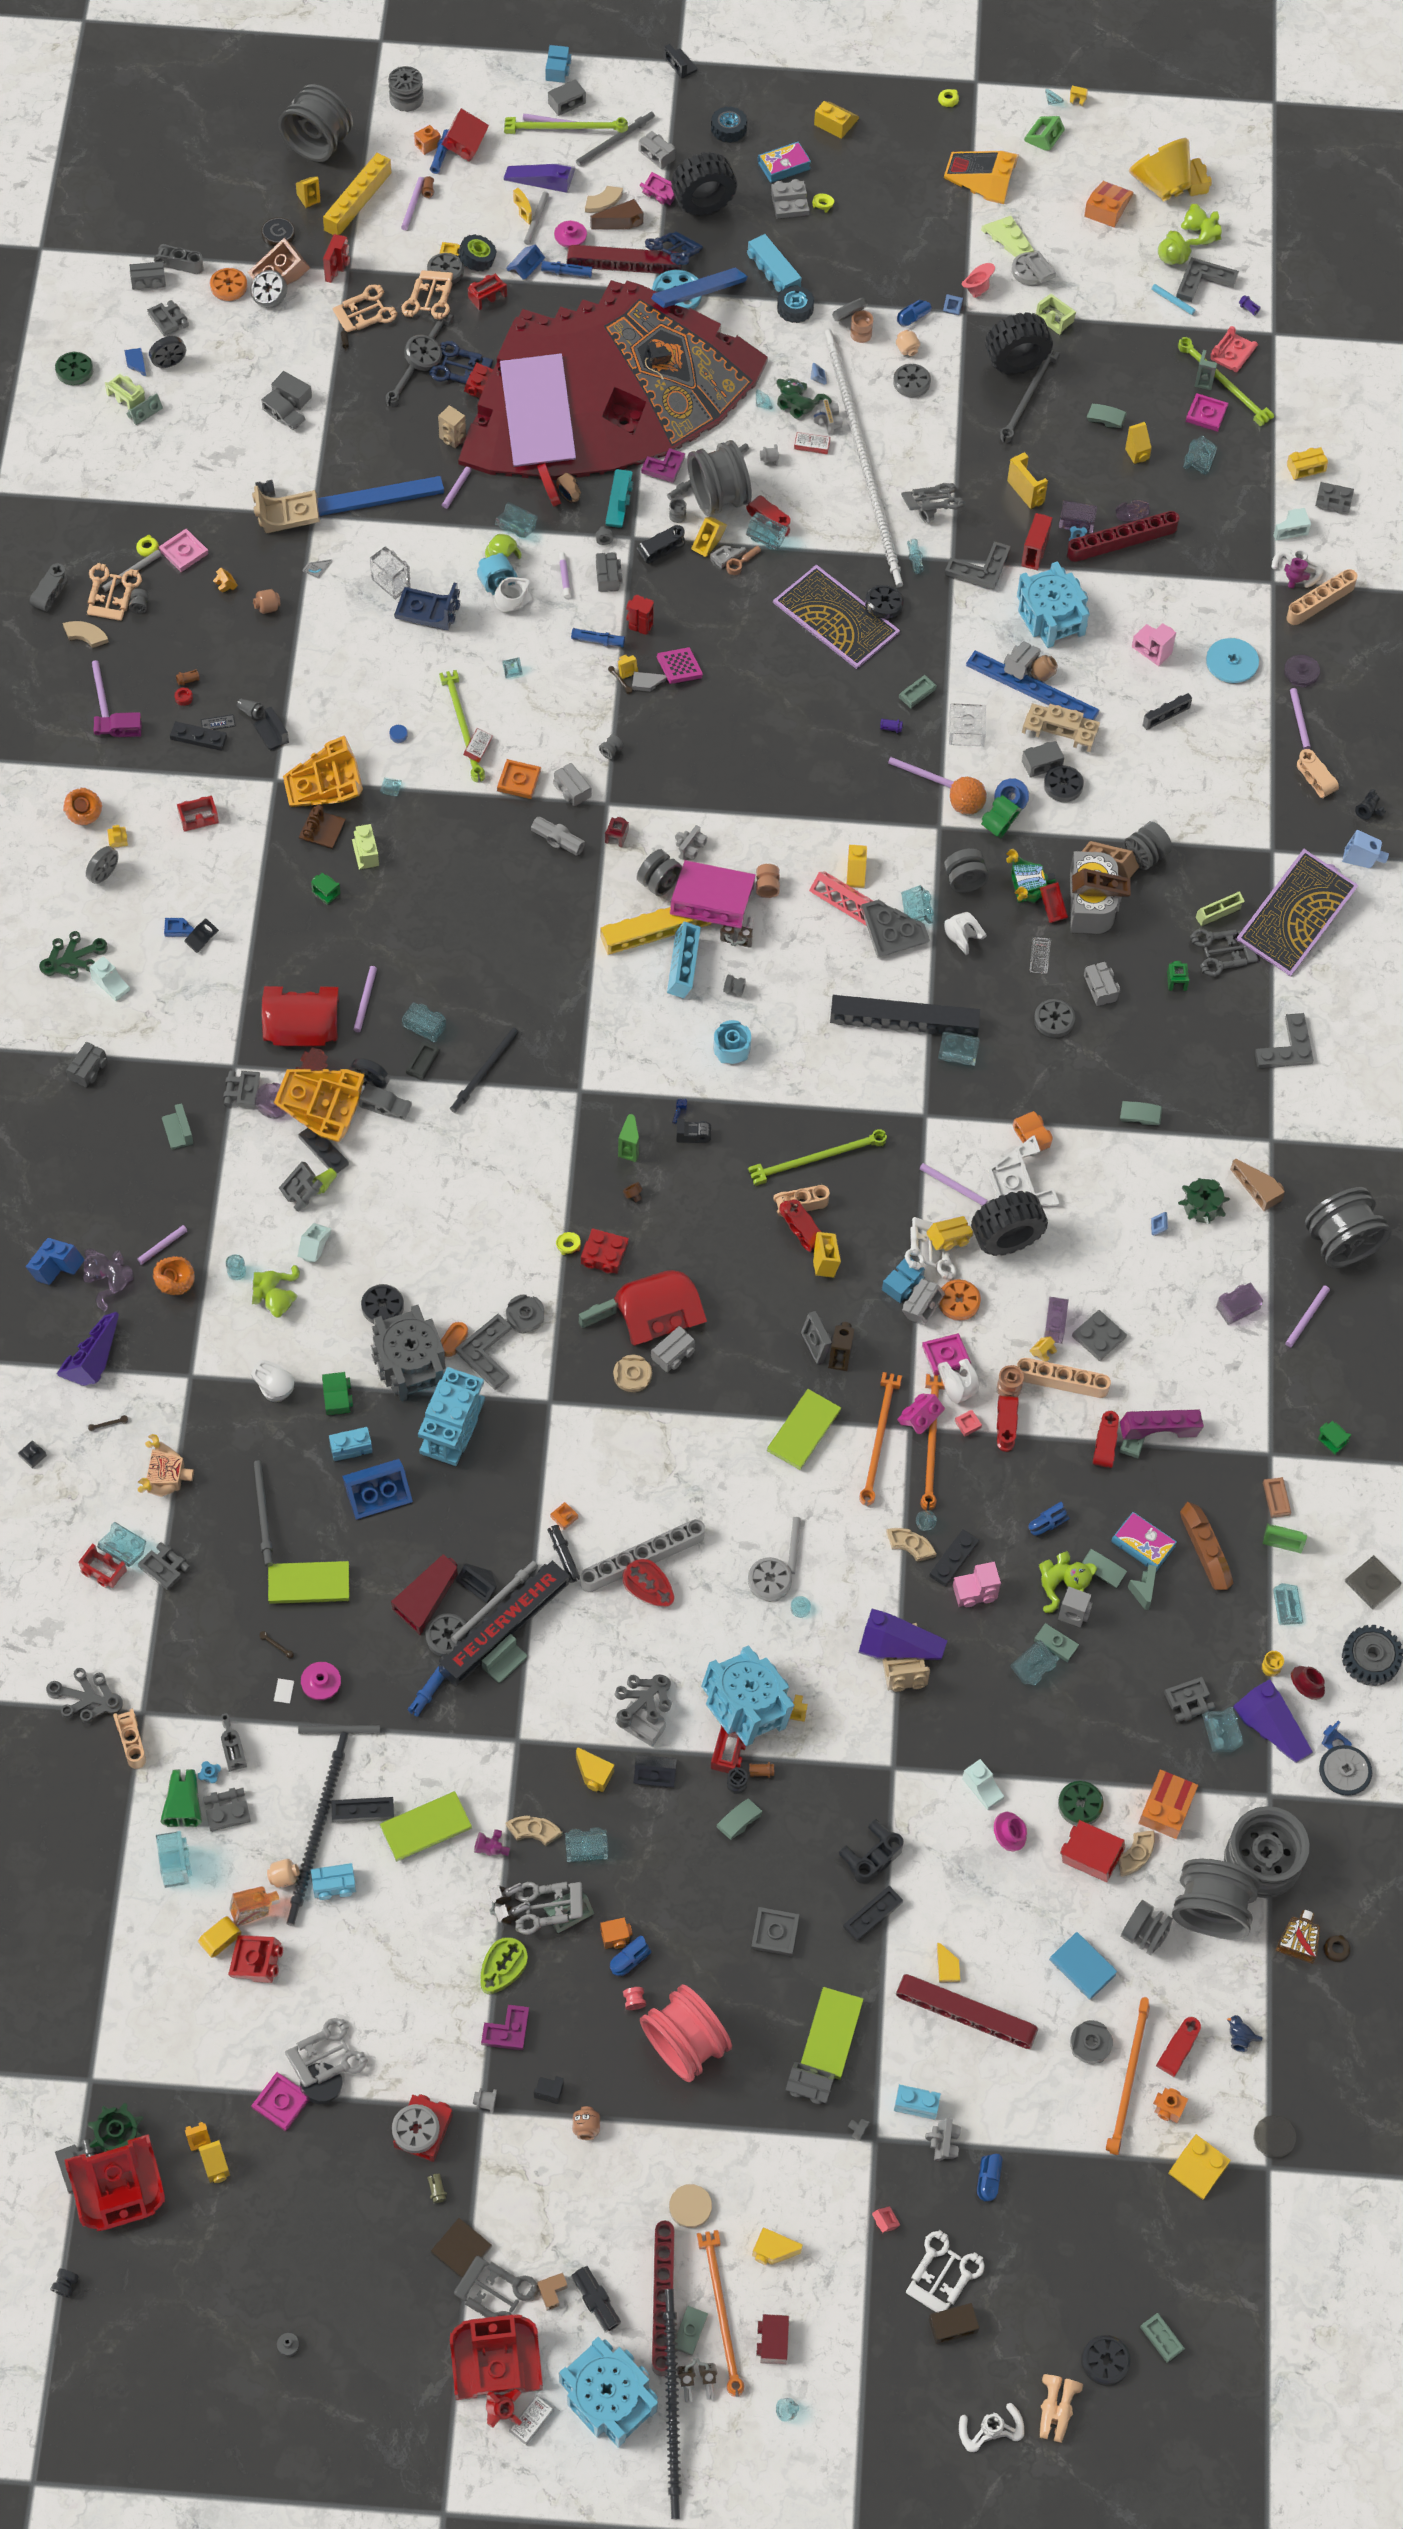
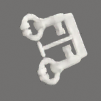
M914 1217L912 1219L913 1227L910 1228L911 1248L905 1253V1259L909 1267L919 1270L925 1263L936 1267L941 1278L951 1280L955 1277L957 1271L950 1259V1250L945 1251L942 1249V1259L938 1261L937 1265L932 1263V1241L928 1237L929 1261H925L918 1248V1240L926 1242L927 1235L919 1233L918 1229L927 1231L933 1223ZM910 1255L918 1256L919 1262L911 1261ZM942 1265L949 1266L951 1273L943 1271Z
M941 2230L931 2232L926 2236L924 2243L926 2254L911 2278L913 2280L906 2290L908 2295L935 2312L947 2310L951 2304L954 2305L967 2282L980 2277L985 2266L983 2257L978 2256L975 2252L961 2258L953 2251L948 2250V2235L943 2234ZM933 2237L944 2242V2246L940 2251L930 2247V2241ZM948 2251L951 2258L930 2292L916 2285V2282H919L920 2279H926V2282L931 2284L932 2281L930 2279H934L935 2276L929 2275L926 2271L929 2263H931L934 2257L942 2256ZM956 2258L961 2260L959 2267L961 2277L954 2288H949L947 2284L943 2283L944 2289L941 2287L940 2291L946 2292L949 2296L946 2300L949 2303H945L935 2297L933 2293ZM969 2259L973 2262L976 2260L975 2263L979 2265L976 2273L972 2274L965 2269V2264Z

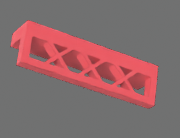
M825 871L819 872L809 891L866 925L860 905L872 902L873 900ZM820 881L825 884L827 892L821 893L816 890ZM831 892H839L842 901L835 902ZM854 901L857 910H848L846 902Z

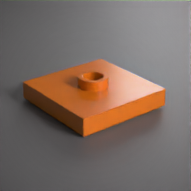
M506 759L497 791L532 799L541 773V767Z

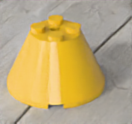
M1187 138L1177 139L1159 147V152L1152 156L1147 154L1129 169L1130 174L1159 196L1163 202L1170 199L1172 195L1175 197L1180 196L1184 193L1183 190L1192 186L1190 142Z

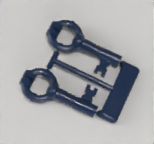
M678 232L668 233L660 238L645 240V247L651 251H664L671 255V262L677 265H687L689 258L703 249L702 245ZM668 241L675 246L665 249L663 248V243ZM680 246H682V250L687 251L682 253L670 252Z
M453 341L441 342L442 355L446 357L443 364L433 366L429 374L438 382L453 380L466 384L477 360L481 361L482 359V365L491 368L493 360L482 357V354L460 349ZM447 345L455 347L453 353L445 352ZM458 355L470 358L469 366L448 361L447 359L448 357ZM447 363L472 371L468 372L466 370L465 375L460 376L451 373L445 365ZM439 369L446 372L445 377H437V371Z

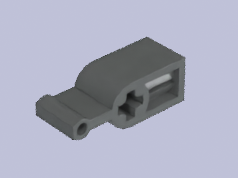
M275 390L261 399L262 409L278 422H284L290 429L294 430L305 421V417L298 413L293 405Z
M366 1084L359 1098L361 1108L385 1116L393 1115L403 1120L406 1119L412 1106L411 1101L398 1098L390 1091Z
M227 1713L222 1714L221 1720L226 1731L222 1733L221 1741L228 1770L233 1771L245 1768L247 1765L240 1736L237 1731L230 1729L229 1715Z

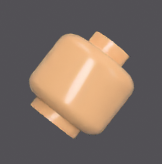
M909 330L900 332L897 335L896 345L901 354L913 356L918 353L921 343L915 332Z
M290 1859L273 1862L270 1865V1869L267 1870L268 1880L276 1888L294 1885L297 1876L300 1875L298 1865L294 1864Z

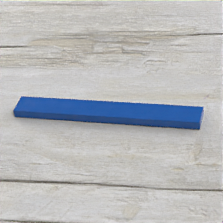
M735 267L654 293L651 299L662 308L746 282L748 276Z
M437 476L317 498L319 516L444 493V487L441 477Z
M976 650L966 662L967 667L1046 705L1053 704L1070 710H1077L1084 713L1083 718L1095 720L1099 714V709L1028 675L1023 679H1018L1013 674L1006 673L1004 671L1005 664Z

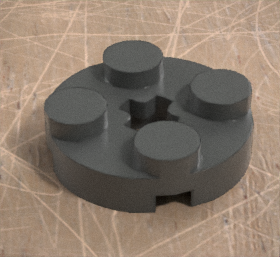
M526 1294L518 1295L508 1303L506 1309L507 1322L519 1333L533 1331L544 1322V1306L537 1297H530ZM522 1310L530 1311L529 1316H522Z
M1088 2020L1076 2026L1070 2038L1072 2054L1082 2062L1089 2064L1103 2062L1110 2054L1113 2046V2038L1107 2027L1101 2022ZM1090 2037H1093L1094 2042H1097V2045H1093V2047H1090L1088 2043H1086V2040H1089Z

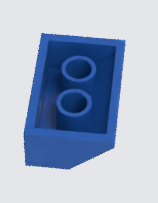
M399 1459L342 1476L355 1519L413 1502L404 1467Z

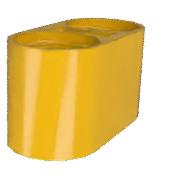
M226 1916L201 1935L198 1943L213 1958L236 1941L237 1936L241 1935L242 1931Z

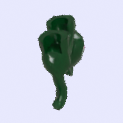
M794 378L786 380L777 379L776 384L781 392L777 405L781 410L791 408L790 414L795 419L811 412L819 404L820 400L828 399L829 404L832 403L831 398L826 394H817L813 400L802 396L807 390V383L800 382Z

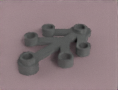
M83 1668L75 1669L74 1678L76 1681H79L84 1692L63 1687L58 1681H51L46 1687L47 1694L52 1699H58L63 1695L80 1700L73 1705L66 1704L62 1706L61 1714L64 1718H71L74 1713L93 1703L99 1704L100 1706L91 1711L85 1709L80 1713L82 1722L90 1723L93 1718L105 1712L117 1713L123 1707L121 1696L111 1693L106 1684L105 1675L100 1672L93 1676V1681L96 1686L100 1687L104 1697L95 1694ZM79 1672L84 1673L82 1677H77L76 1675ZM98 1677L103 1678L101 1682L96 1681ZM57 1686L58 1688L57 1690L52 1691L51 1687ZM112 1700L116 1701L114 1705H110L109 1702ZM70 1709L71 1712L69 1714H65L64 1710ZM85 1714H90L88 1719L83 1718Z
M658 1674L653 1676L652 1679H640L637 1675H630L628 1677L627 1686L629 1688L650 1687L648 1690H627L624 1686L616 1688L615 1697L617 1699H637L629 1708L622 1709L617 1713L615 1722L619 1727H629L633 1715L645 1704L647 1707V1721L650 1723L658 1722L660 1714L655 1709L653 1697L656 1693H658L660 1699L659 1709L662 1712H668L671 1708L672 1702L667 1697L671 1681L665 1675Z

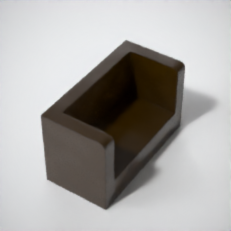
M972 2303L932 2313L929 2316V2323L936 2344L977 2334L979 2331Z

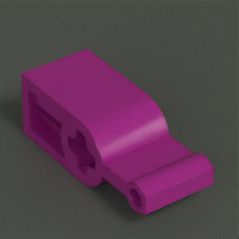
M140 712L114 713L110 717L96 716L94 717V735L110 734L114 737L142 736Z

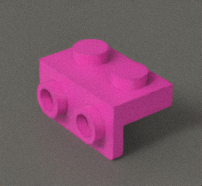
M651 172L645 184H640L643 194L648 197L652 195L663 205L665 203L671 205L675 198L671 181L654 172Z
M922 1393L914 1399V1403L902 1411V1415L897 1420L901 1425L912 1426L917 1434H922L945 1408L935 1394Z

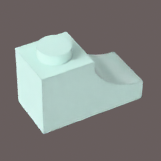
M1305 508L1288 511L1287 519L1280 524H1276L1274 531L1275 541L1309 534L1311 522Z
M104 956L89 967L92 980L115 1001L130 991V987L120 977L116 967Z
M313 1223L301 1236L297 1257L303 1258L307 1262H316L322 1255L324 1245L331 1234V1228Z
M981 1759L964 1770L963 1781L987 1810L1004 1799V1795L994 1781L993 1774Z

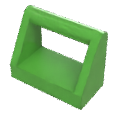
M1060 116L1039 117L1025 136L1024 141L1040 149L1051 150L1065 130ZM1042 124L1047 126L1041 135H1035Z
M629 1114L618 1138V1157L636 1162L639 1156V1136L635 1116Z
M1267 1523L1263 1544L1302 1553L1307 1534Z

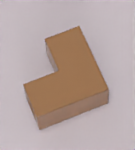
M563 2272L537 2282L546 2310L558 2307L559 2300L556 2293L568 2288Z

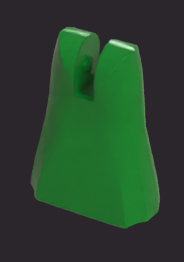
M180 1769L172 1770L160 1820L163 1825L178 1827L181 1825V1818L183 1825L186 1827H197L201 1824L202 1817L197 1777L194 1769H186L185 1781H182Z

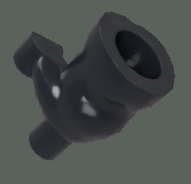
M1372 789L1366 795L1365 800L1356 806L1355 812L1359 818L1369 819L1373 813L1382 816L1386 812L1384 807L1379 809L1376 807L1380 797L1375 793V789Z

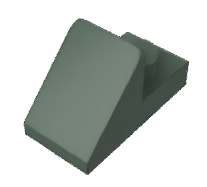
M1148 1565L1147 1571H1143L1141 1582L1130 1580L1128 1589L1146 1610H1149L1157 1567L1154 1565Z

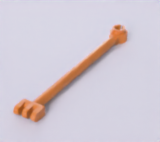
M887 1372L882 1374L880 1386H884L886 1389L866 1486L859 1496V1500L863 1505L866 1503L865 1497L870 1498L867 1501V1506L875 1501L873 1486L893 1388L900 1389L902 1375H898L897 1381H893L894 1374H890L889 1380L886 1379Z
M926 1374L925 1388H931V1394H935L938 1398L939 1389L945 1390L942 1379L941 1382H938V1375H936L933 1381H930V1374ZM937 1418L929 1426L925 1494L922 1496L920 1503L921 1507L927 1510L928 1502L925 1499H931L929 1511L935 1508L937 1501L933 1495Z
M1147 1997L1141 1998L1139 2016L1113 2137L1108 2138L1106 2144V2151H1110V2154L1119 2155L1144 2028L1150 2010Z
M713 2230L715 2239L711 2240L710 2232L707 2231L705 2232L706 2241H702L701 2233H697L699 2249L706 2248L729 2373L727 2392L735 2397L736 2390L731 2385L735 2382L740 2385L739 2389H737L738 2396H740L744 2391V2382L738 2377L714 2248L721 2244L718 2230Z

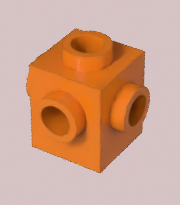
M1165 2088L1163 2093L1158 2092L1153 2104L1157 2107L1154 2112L1165 2121L1171 2120L1178 2123L1188 2098L1182 2096L1179 2091L1173 2088Z

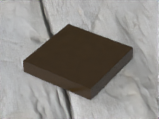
M458 2218L433 2247L431 2253L458 2276L463 2278L475 2257L480 2256L483 2258L491 2249L492 2244L462 2219Z

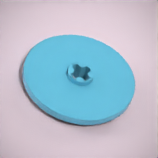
M1225 638L1215 642L1209 648L1206 664L1209 671L1216 678L1228 683H1240L1254 676L1259 666V657L1256 650L1249 643L1236 638Z

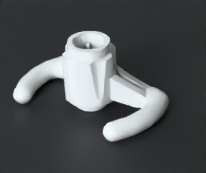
M1283 548L1272 560L1271 567L1274 570L1278 568V562L1282 557L1287 558L1290 562L1289 565H1291L1293 558L1305 560L1308 563L1305 571L1315 573L1311 580L1304 583L1305 588L1315 585L1323 574L1322 567L1310 562L1307 552L1302 549L1293 552L1291 549Z
M1008 2403L1006 2406L1015 2420V2429L1005 2424L1004 2420L997 2413L986 2415L982 2421L981 2430L973 2440H970L967 2434L968 2417L962 2415L959 2421V2435L966 2450L977 2452L983 2442L1005 2436L1013 2441L1021 2440L1024 2437V2423L1019 2410L1012 2403ZM993 2425L995 2427V2430H993L992 2427L988 2426Z

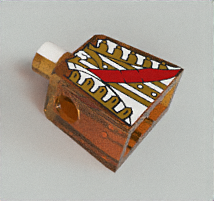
M263 1886L233 1893L229 1910L235 1925L238 1927L267 1916L270 1906L280 1903L277 1891L267 1894Z
M1303 1910L1300 1919L1292 1917L1275 1951L1313 1964L1317 1957L1320 1926L1312 1923L1314 1913Z

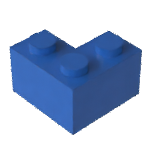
M47 1238L26 1265V1268L36 1281L50 1285L60 1271L75 1274L85 1259L74 1245Z

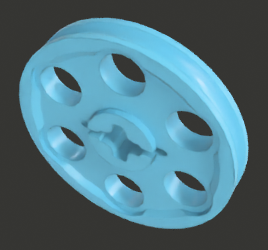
M684 270L666 271L655 279L652 290L656 292L698 280V278ZM680 278H687L688 281H686V282H681L679 279H680ZM664 279H669V280H671V282H670V283H664L663 280H664ZM702 296L690 299L691 304L687 305L681 302L675 305L687 309H695L701 302Z

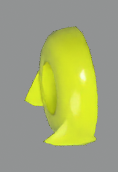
M951 89L943 90L938 96L939 103L945 107H954L959 102L958 91ZM952 95L953 97L951 99H947L944 96Z
M817 194L813 198V208L817 207L826 213L833 207L834 199L827 194Z
M149 534L138 541L136 549L141 556L147 557L156 550H159V544ZM147 542L152 544L150 548L142 547Z
M566 1232L557 1237L556 1246L562 1255H566V1253L579 1251L581 1242L577 1234ZM565 1242H572L574 1244L571 1247L563 1246Z

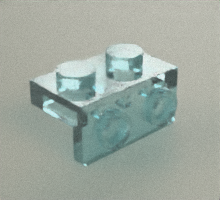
M1201 436L1198 439L1192 440L1189 444L1190 449L1184 458L1183 468L1187 469L1193 466L1206 475L1209 473L1218 447L1204 436Z
M508 502L504 513L496 518L495 525L500 526L503 530L515 533L518 537L526 538L535 530L537 515Z
M919 885L901 892L905 914L916 921L921 922L925 920L929 924L933 923L932 916L934 912L930 905L932 898L928 890Z
M943 1032L938 1059L947 1062H958L964 1065H975L980 1039Z
M113 1522L110 1532L98 1542L97 1548L110 1554L118 1561H123L126 1566L131 1567L144 1554L146 1540L120 1524Z
M1038 1640L1014 1661L1010 1667L1024 1685H1035L1043 1678L1041 1675L1056 1667V1662L1060 1658L1058 1655L1053 1656L1042 1640Z
M1228 1707L1224 1711L1205 1712L1202 1715L1213 1752H1233L1243 1745L1242 1735L1233 1707Z

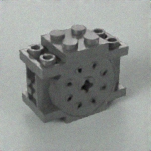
M419 1305L411 1306L410 1312L385 1320L382 1319V1316L374 1318L375 1326H372L374 1333L373 1345L370 1346L373 1353L371 1354L373 1362L379 1369L377 1371L380 1381H384L386 1387L391 1386L394 1396L398 1395L400 1401L406 1400L407 1394L433 1386L437 1387L439 1380H442L444 1375L443 1369H446L445 1352L432 1318L424 1320Z

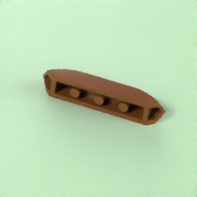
M1187 1502L1180 1511L1181 1519L1209 1581L1215 1590L1228 1589L1234 1584L1232 1575L1211 1525L1198 1505Z

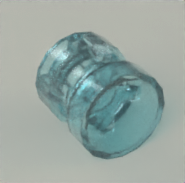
M234 1254L226 1259V1269L229 1278L232 1280L242 1279L246 1275L243 1257Z

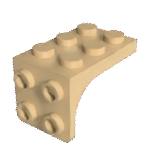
M254 486L255 492L252 493L253 501L256 503V506L253 507L254 513L258 517L260 527H263L266 533L320 522L317 493L315 490L281 498H271L262 494L258 486Z
M886 1657L882 1659L888 1691L899 1692L911 1687L921 1689L928 1685L930 1669L925 1667L923 1659Z

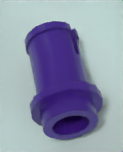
M1244 295L1239 301L1240 307H1244L1254 316L1261 308L1250 299V296Z
M882 718L880 730L896 731V733L902 732L903 721H900V719L895 721Z

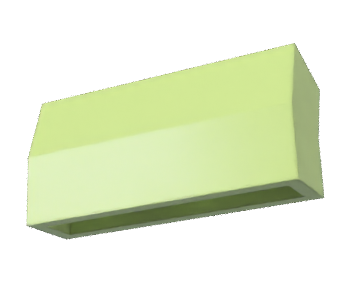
M1239 891L1200 908L1197 911L1196 919L1201 926L1240 910L1245 901Z

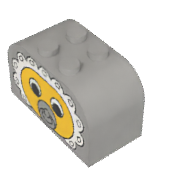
M1074 851L1070 869L1071 933H1104L1113 926L1115 914L1119 912L1121 897L1084 896L1072 893V875L1086 868L1118 876L1117 863L1113 857L1106 853Z

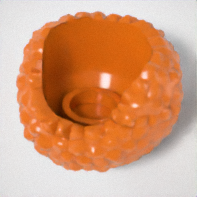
M967 776L960 777L951 784L949 797L955 811L970 815L977 813L983 808L986 803L987 793L982 782Z
M80 788L66 795L63 811L73 823L87 825L98 819L103 805L96 793L90 789Z
M172 1256L164 1258L157 1262V1266L153 1271V1279L156 1286L161 1292L169 1295H181L187 1292L195 1280L192 1265L183 1257Z

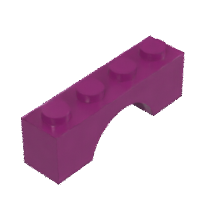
M1200 1409L1126 1412L1120 1421L1123 1440L1142 1439L1157 1432H1173L1178 1435V1438L1197 1437L1204 1427Z

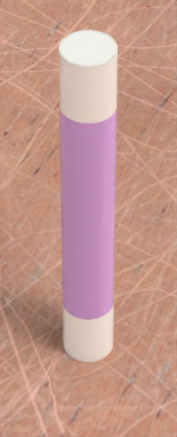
M559 553L564 598L569 599L571 598L566 555L565 553Z

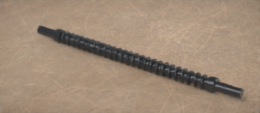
M341 1732L337 1748L332 1753L333 1760L330 1761L332 1765L329 1766L330 1770L327 1771L329 1776H326L327 1781L324 1782L326 1787L322 1788L324 1792L321 1793L322 1797L319 1799L321 1803L318 1804V1807L320 1808L316 1809L318 1814H315L316 1819L313 1820L315 1825H312L313 1830L310 1831L312 1835L308 1837L310 1841L307 1842L308 1847L305 1848L307 1852L304 1853L305 1858L302 1859L304 1863L301 1864L302 1869H299L301 1874L297 1876L299 1880H296L298 1885L294 1886L296 1891H293L294 1896L290 1900L291 1908L286 1922L289 1926L295 1925L299 1907L304 1902L302 1897H305V1894L303 1892L307 1891L305 1886H308L307 1881L310 1880L308 1875H311L310 1870L313 1869L311 1864L315 1863L313 1859L316 1858L315 1853L318 1852L316 1848L319 1847L318 1842L321 1841L319 1837L322 1836L321 1831L324 1830L322 1826L326 1824L324 1820H327L325 1815L329 1814L327 1809H330V1806L328 1804H331L330 1799L333 1798L332 1793L335 1792L333 1788L336 1787L335 1782L338 1781L336 1777L339 1776L338 1772L341 1771L339 1766L343 1765L341 1761L345 1758L344 1749L349 1735L346 1732Z
M665 2289L666 2312L663 2313V2319L666 2320L664 2324L666 2330H664V2333L667 2335L664 2339L667 2340V2343H664V2345L667 2346V2349L664 2352L667 2353V2356L664 2358L667 2359L665 2363L667 2369H665V2372L668 2373L665 2376L668 2379V2382L665 2383V2385H668V2388L665 2389L668 2395L665 2397L668 2398V2402H666L668 2408L666 2411L669 2413L666 2415V2418H669V2421L666 2422L669 2425V2428L666 2429L669 2431V2435L666 2437L669 2438V2441H667V2444H669L667 2451L670 2452L667 2455L670 2458V2461L667 2462V2464H670V2468L667 2469L670 2471V2474L667 2475L670 2478V2481H668V2484H670L668 2495H670L671 2519H680L679 2495L682 2494V2488L679 2487V2484H681V2481H679L681 2474L678 2472L681 2468L678 2467V2464L681 2461H678V2457L681 2455L678 2454V2451L681 2449L678 2447V2444H680L678 2437L680 2435L677 2433L680 2430L677 2427V2424H680L677 2421V2418L680 2417V2415H677V2411L680 2409L677 2408L679 2404L677 2398H679V2395L676 2394L679 2391L676 2388V2385L679 2384V2382H676V2378L679 2376L676 2375V2372H678V2369H676V2365H678L676 2359L678 2356L675 2355L678 2352L675 2349V2346L678 2345L675 2342V2339L678 2338L675 2336L677 2332L675 2330V2326H677V2323H675L677 2312H674V2289Z

